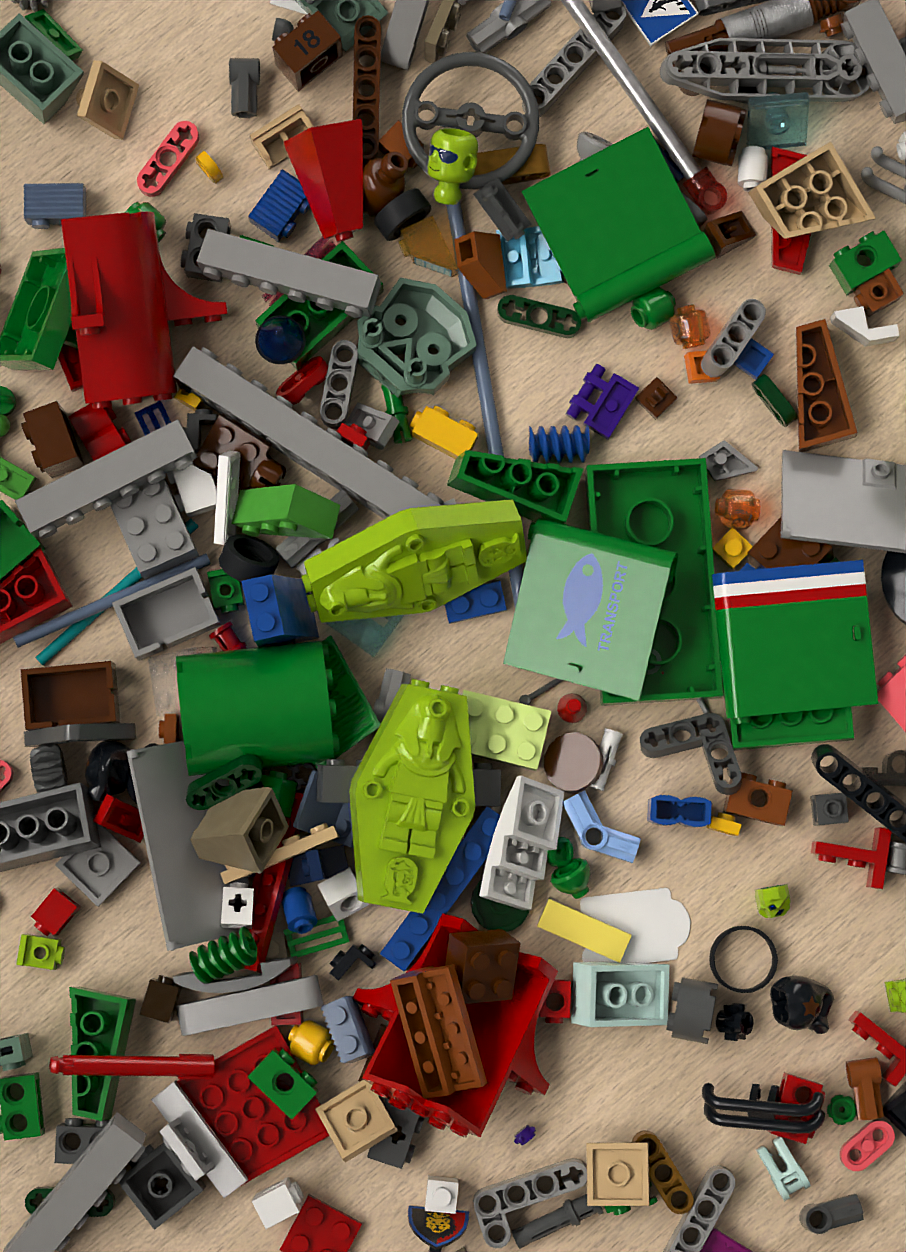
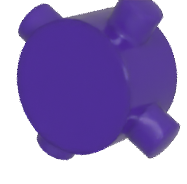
M529 1125L523 1127L514 1135V1142L516 1144L520 1143L521 1146L526 1144L536 1135L534 1133L536 1131L535 1127H530Z

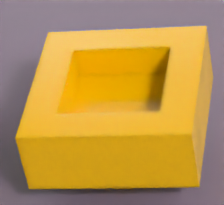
M731 528L713 547V552L733 570L753 546L734 528Z
M718 812L717 817L711 816V824L707 825L706 828L732 836H739L742 824L735 822V816Z

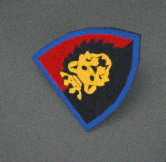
M409 1206L408 1222L413 1233L422 1242L429 1245V1252H441L442 1247L452 1244L464 1234L469 1222V1211L456 1210L455 1214L425 1211V1207Z

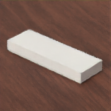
M228 451L219 455L214 544L224 545L230 536L236 535V526L231 523L238 500L240 452Z

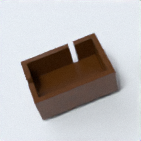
M104 661L20 669L25 730L30 731L71 724L120 723L118 696L112 694V691L118 690L116 664L114 662Z

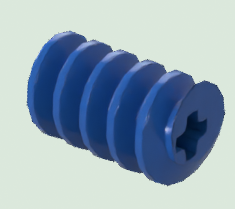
M566 425L562 426L560 434L557 433L555 426L550 427L548 434L545 433L543 426H539L536 435H534L531 426H529V455L532 457L533 462L538 463L540 455H543L547 464L550 462L552 455H555L557 462L561 463L563 456L567 455L569 462L573 463L575 455H579L581 462L585 463L590 450L589 425H586L583 434L578 425L574 426L571 434Z

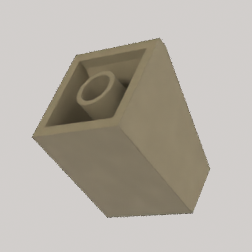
M272 788L248 789L208 808L200 825L194 830L190 841L199 859L261 874L288 830L289 825Z

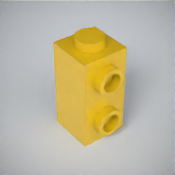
M426 406L423 412L417 411L410 424V427L414 428L412 437L454 459L465 450L472 451L479 434L475 432V426L461 419L459 423L450 419V414L438 406H434L433 409Z

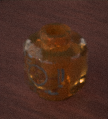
M694 304L677 308L678 314L673 315L669 320L674 343L682 345L683 349L705 345V340L711 336L706 311L702 309L695 310Z
M727 489L721 498L716 499L715 515L720 517V521L725 527L746 529L759 519L760 500L755 498L754 493L750 490Z

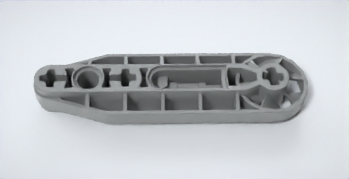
M717 38L672 52L663 60L660 67V76L665 83L717 100L847 102L855 100L870 87L866 78L869 72L865 64L859 65L854 54V49H856L854 42L843 40ZM728 45V52L709 51L708 47ZM736 45L756 46V52H737ZM764 46H784V53H766ZM793 47H812L811 53L793 52ZM820 47H828L821 53ZM700 63L705 64L709 68L710 74H706L701 70ZM773 65H802V68H796V66L785 67ZM862 68L866 69L867 75H860ZM796 73H802V76L767 75V74H788V75H795ZM854 80H856L861 91L858 94H853L848 87ZM710 86H729L730 93L712 90ZM738 87H757L758 94L738 93ZM767 87H785L786 94H766ZM795 88H812L814 95L794 94Z

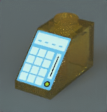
M433 215L401 230L402 240L398 241L404 257L410 256L413 264L450 277L458 275V267Z

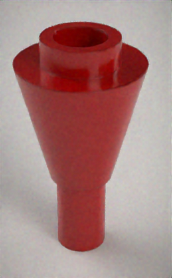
M571 693L564 695L559 700L557 711L560 718L565 722L577 723L585 717L587 705L580 695Z

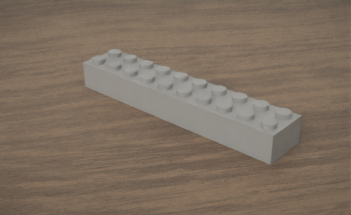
M193 346L173 375L179 388L199 396L203 403L220 414L224 413L273 444L272 447L338 490L342 489L349 497L384 519L405 509L441 506L444 503L441 498L431 492L427 496L417 489L419 485L410 478L403 476L400 479L392 473L394 469L385 462L378 460L375 463L367 457L368 452L360 446L353 444L350 447L342 441L343 437L329 427L326 431L317 424L318 420L304 411L301 415L291 408L293 404L279 395L276 399L266 392L268 389L254 379L251 383L241 376L243 373L229 363L223 366L216 360L218 357L204 347L198 350Z

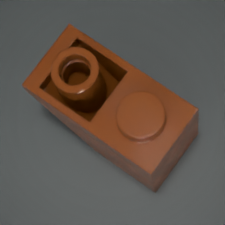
M473 231L454 239L457 267L482 299H489L507 292L500 234Z

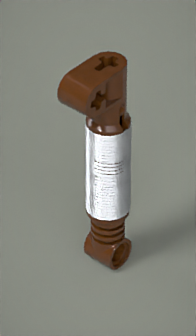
M770 0L764 4L745 9V11L742 10L720 18L712 26L665 42L667 56L672 52L717 38L776 39L813 26L823 16L835 14L836 11H848L858 6L861 0ZM714 45L708 47L709 51L728 52V45ZM736 45L737 52L741 50L743 51L747 48H751L752 46ZM700 63L701 70L706 74H710L709 68L705 64ZM679 87L688 96L699 95V93Z

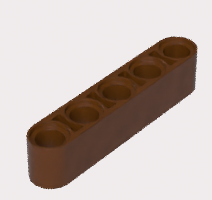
M370 15L359 18L355 24L353 120L358 119L360 115L365 113L370 114L374 118V122L371 125L363 126V143H369L373 147L371 154L363 155V165L377 158L379 148L381 25L378 19ZM365 26H370L374 28L376 33L374 36L366 38L359 31ZM369 55L374 58L375 63L371 67H364L360 64L359 59L362 56ZM365 84L371 85L375 92L368 97L362 96L358 91L360 86Z

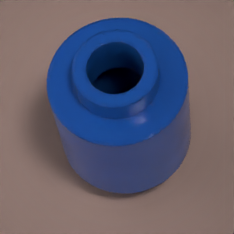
M293 887L283 893L282 907L288 929L298 934L311 931L318 921L311 895L303 887Z

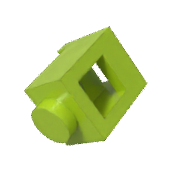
M21 934L16 965L56 970L57 964L62 965L65 954V947L61 946L62 939ZM38 947H43L46 951V955L42 959L36 956V949Z
M906 978L885 982L890 1012L898 1011L905 1013Z

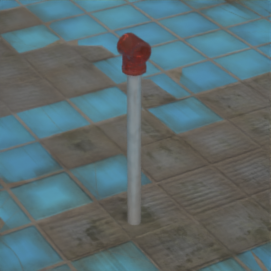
M561 0L686 177L687 181L683 185L694 199L695 204L706 215L718 212L727 201L725 187L717 182L708 167L701 170L582 0ZM706 191H712L717 195L718 202L716 205H709L705 202L704 193Z

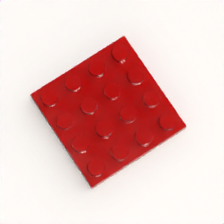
M278 1025L215 1059L212 1079L177 1080L179 1086L249 1179L245 1183L330 1136L315 1110L321 1106L316 1095L291 1120L248 1078L249 1074L274 1048L279 1052L282 1049L287 1051L295 1059L293 1066L300 1073L303 1072L295 1056L290 1052V1047ZM282 1073L277 1077V1084L280 1088L287 1090L293 1087L294 1080L290 1074Z

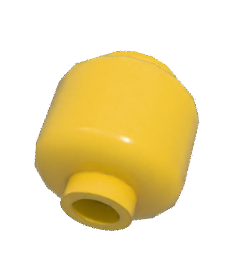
M312 1020L304 1021L300 1026L295 1025L289 1033L288 1041L291 1042L290 1052L310 1065H316L320 1062L324 1063L330 1057L335 1046L333 1045L334 1041L331 1039L332 1034L329 1033V1029Z

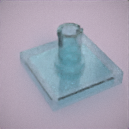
M770 92V93H767V94H778V93H776V92ZM808 93L748 98L747 147L758 146L765 150H770L772 146L777 148L806 146L809 113Z

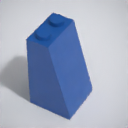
M271 574L241 581L253 639L258 647L293 644L319 638L314 612L311 613L306 597L310 592L306 593L302 579Z

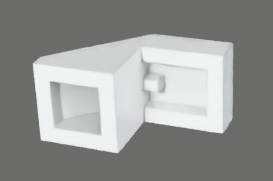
M864 306L834 311L830 317L831 324L865 347L894 342L899 337L897 324L868 329Z

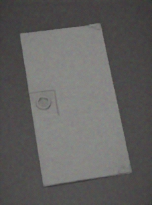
M783 450L781 538L906 553V465L873 459L860 460Z
M184 741L127 751L167 951H174L178 948L219 939L223 935L227 937L232 931L239 934L240 929L221 927L223 887H230V884H224L220 874L227 870L225 865L199 859L190 841L194 830L198 828L208 809L195 810L186 802L188 785L204 775H188ZM227 779L216 781L219 785L228 786ZM248 877L235 881L239 883H247L248 888H250ZM240 898L235 899L234 904H230V906H234L235 912H240L241 907L246 906L242 904Z

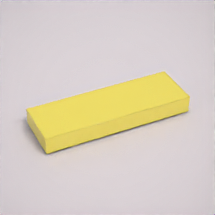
M550 898L537 924L539 928L619 963L632 936L623 930Z

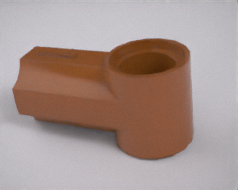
M878 1058L846 1061V1074L849 1086L853 1090L857 1120H874L884 1117L879 1086L882 1083V1076Z

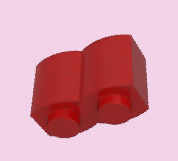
M92 403L68 416L93 461L132 442L125 429L122 427L118 430L113 420L117 416L112 407L93 409Z

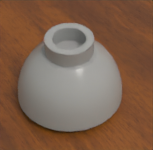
M581 132L577 139L579 161L613 144L595 134Z

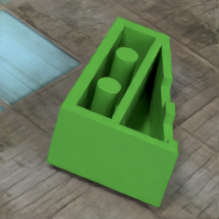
M297 484L240 490L231 524L242 528V533L254 537L264 534L332 539L341 505Z

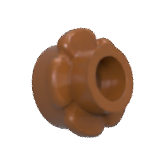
M841 13L819 21L821 27L819 33L825 32L826 36L829 37L843 32L841 23L844 21Z

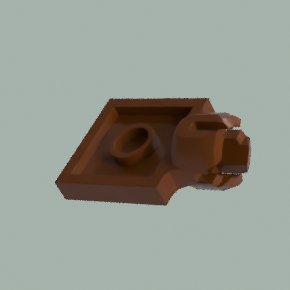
M224 413L218 416L201 446L197 458L192 463L197 468L211 474L217 480L219 455L228 451L240 452L238 494L240 490L248 488L280 486L281 482L279 480L281 478L284 479L286 474V468L273 460L269 455L273 444Z

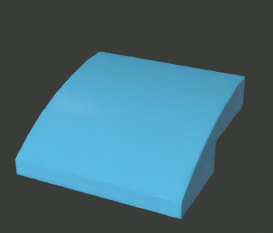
M539 226L526 228L523 230L525 232L523 236L516 240L513 237L508 242L502 233L496 230V234H500L507 289L564 283V276Z

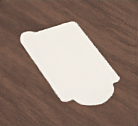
M668 888L584 897L580 900L582 913L632 935L620 963H652L676 960L678 957L677 947L683 945L689 936L691 925L689 914L681 902L671 899V892ZM585 948L582 954L583 962H616Z

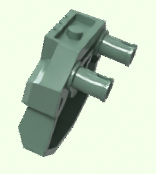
M400 277L382 304L374 306L371 318L362 315V318L357 320L359 335L358 364L367 372H370L376 380H379L397 398L400 395L412 393L434 395L449 380L450 371L471 356L477 347L467 311L436 284ZM397 319H403L406 323L400 326L397 325L395 321ZM433 347L439 352L432 355L428 352V349ZM405 354L404 362L396 355Z

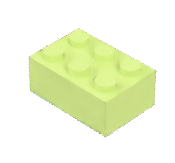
M463 690L462 695L467 696L472 756L536 771L551 711Z

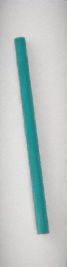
M191 518L185 523L190 534L199 527ZM134 568L102 598L136 584L142 578L138 568ZM104 611L72 624L35 658L44 666Z

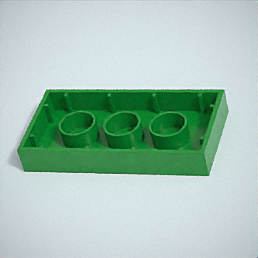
M706 458L587 465L585 468L589 531L678 553L677 568L672 581L667 585L653 649L660 654L662 661H657L656 656L651 653L648 670L655 668V666L661 667L657 672L646 675L640 701L600 690L601 706L721 698L723 696L712 580L714 562Z

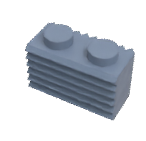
M83 183L24 184V219L28 225H32V228L48 229L50 224L61 225V219L86 217V188Z
M344 996L323 1005L320 1009L324 1011L322 1016L326 1017L325 1022L328 1023L327 1028H330L331 1039L335 1040L333 1045L337 1046L335 1050L339 1052L337 1056L341 1057L339 1061L341 1063H354L373 1055L375 1052L358 1003L352 999L353 996Z

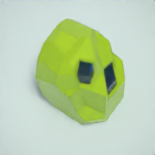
M787 884L755 889L757 910L763 917L783 916L790 909L791 901Z

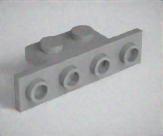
M177 1081L171 1083L151 1099L169 1123L159 1131L163 1136V1142L169 1150L174 1151L178 1156L181 1166L187 1175L192 1176L197 1181L206 1174L223 1198L249 1180Z

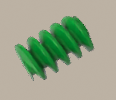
M245 926L240 928L239 935L235 931L230 932L229 940L223 935L219 937L218 943L215 940L209 941L208 948L204 944L199 945L197 948L198 954L194 951L189 952L192 970L197 979L205 984L213 982L214 979L223 978L224 975L232 974L235 970L244 969L245 966L253 965L257 960L256 942L249 929Z

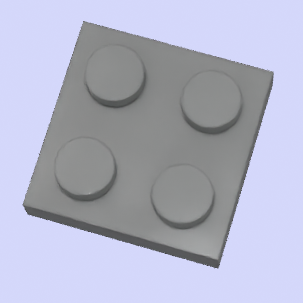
M97 824L101 847L63 856L55 866L99 907L130 876L141 862L105 827Z

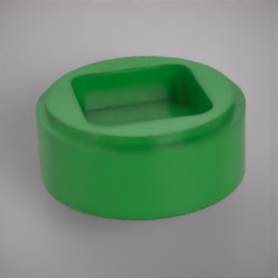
M558 837L557 849L548 850L547 863L554 867L567 866L574 854L571 841L566 837Z

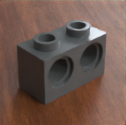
M194 213L193 222L188 221L186 227V239H189L188 250H183L181 268H185L184 271L188 278L222 283L223 277L216 280L203 275V272L195 265V262L198 259L204 241L200 237L201 231L205 228H212L215 231L230 235L229 218Z
M65 1118V1123H60L56 1127L54 1163L74 1164L110 1120H96L95 1124H83L84 1119ZM73 1132L80 1137L81 1143L79 1148H71L67 1145L66 1136L68 1133Z

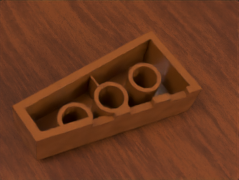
M822 319L796 327L799 452L855 438L857 436V429L826 320Z

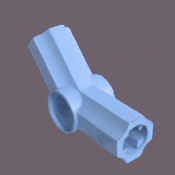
M585 790L563 801V807L583 847L630 863L634 862L641 838L603 826ZM590 828H596L601 832L602 839L597 845H591L586 841V832Z

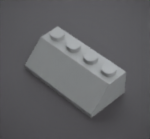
M868 0L845 11L844 22L841 23V27L847 40L852 38L856 46L854 54L859 65L865 64L869 75L866 76L872 91H878L882 99L879 105L886 118L891 117L894 124L906 121V55L879 0Z

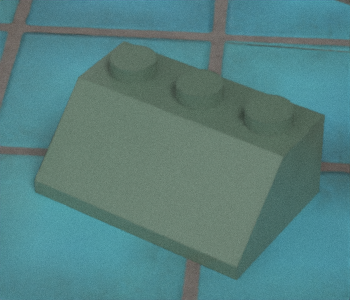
M19 13L0 31V85L39 121L45 124L66 104L84 75V71Z

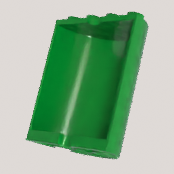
M321 641L176 656L180 714L188 775L208 774L246 754L259 757L263 762V768L334 759V752L340 751L338 733L332 734L331 722L336 721L337 713L335 698L329 699L328 692H333L332 669H325V662H329L328 644H322Z

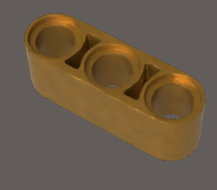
M535 144L525 164L513 176L503 181L502 184L507 185L549 177L551 171L546 145ZM520 146L477 153V165L474 175L486 174L505 165L515 155Z
M645 1130L638 1132L633 1137L632 1142H640L644 1138L654 1140V1148L649 1153V1177L672 1212L676 1214L687 1213L692 1208L694 1202L693 1195L656 1135ZM661 1164H666L670 1167V1174L664 1180H659L655 1177V1169ZM676 1191L686 1193V1201L680 1206L671 1204V1196Z

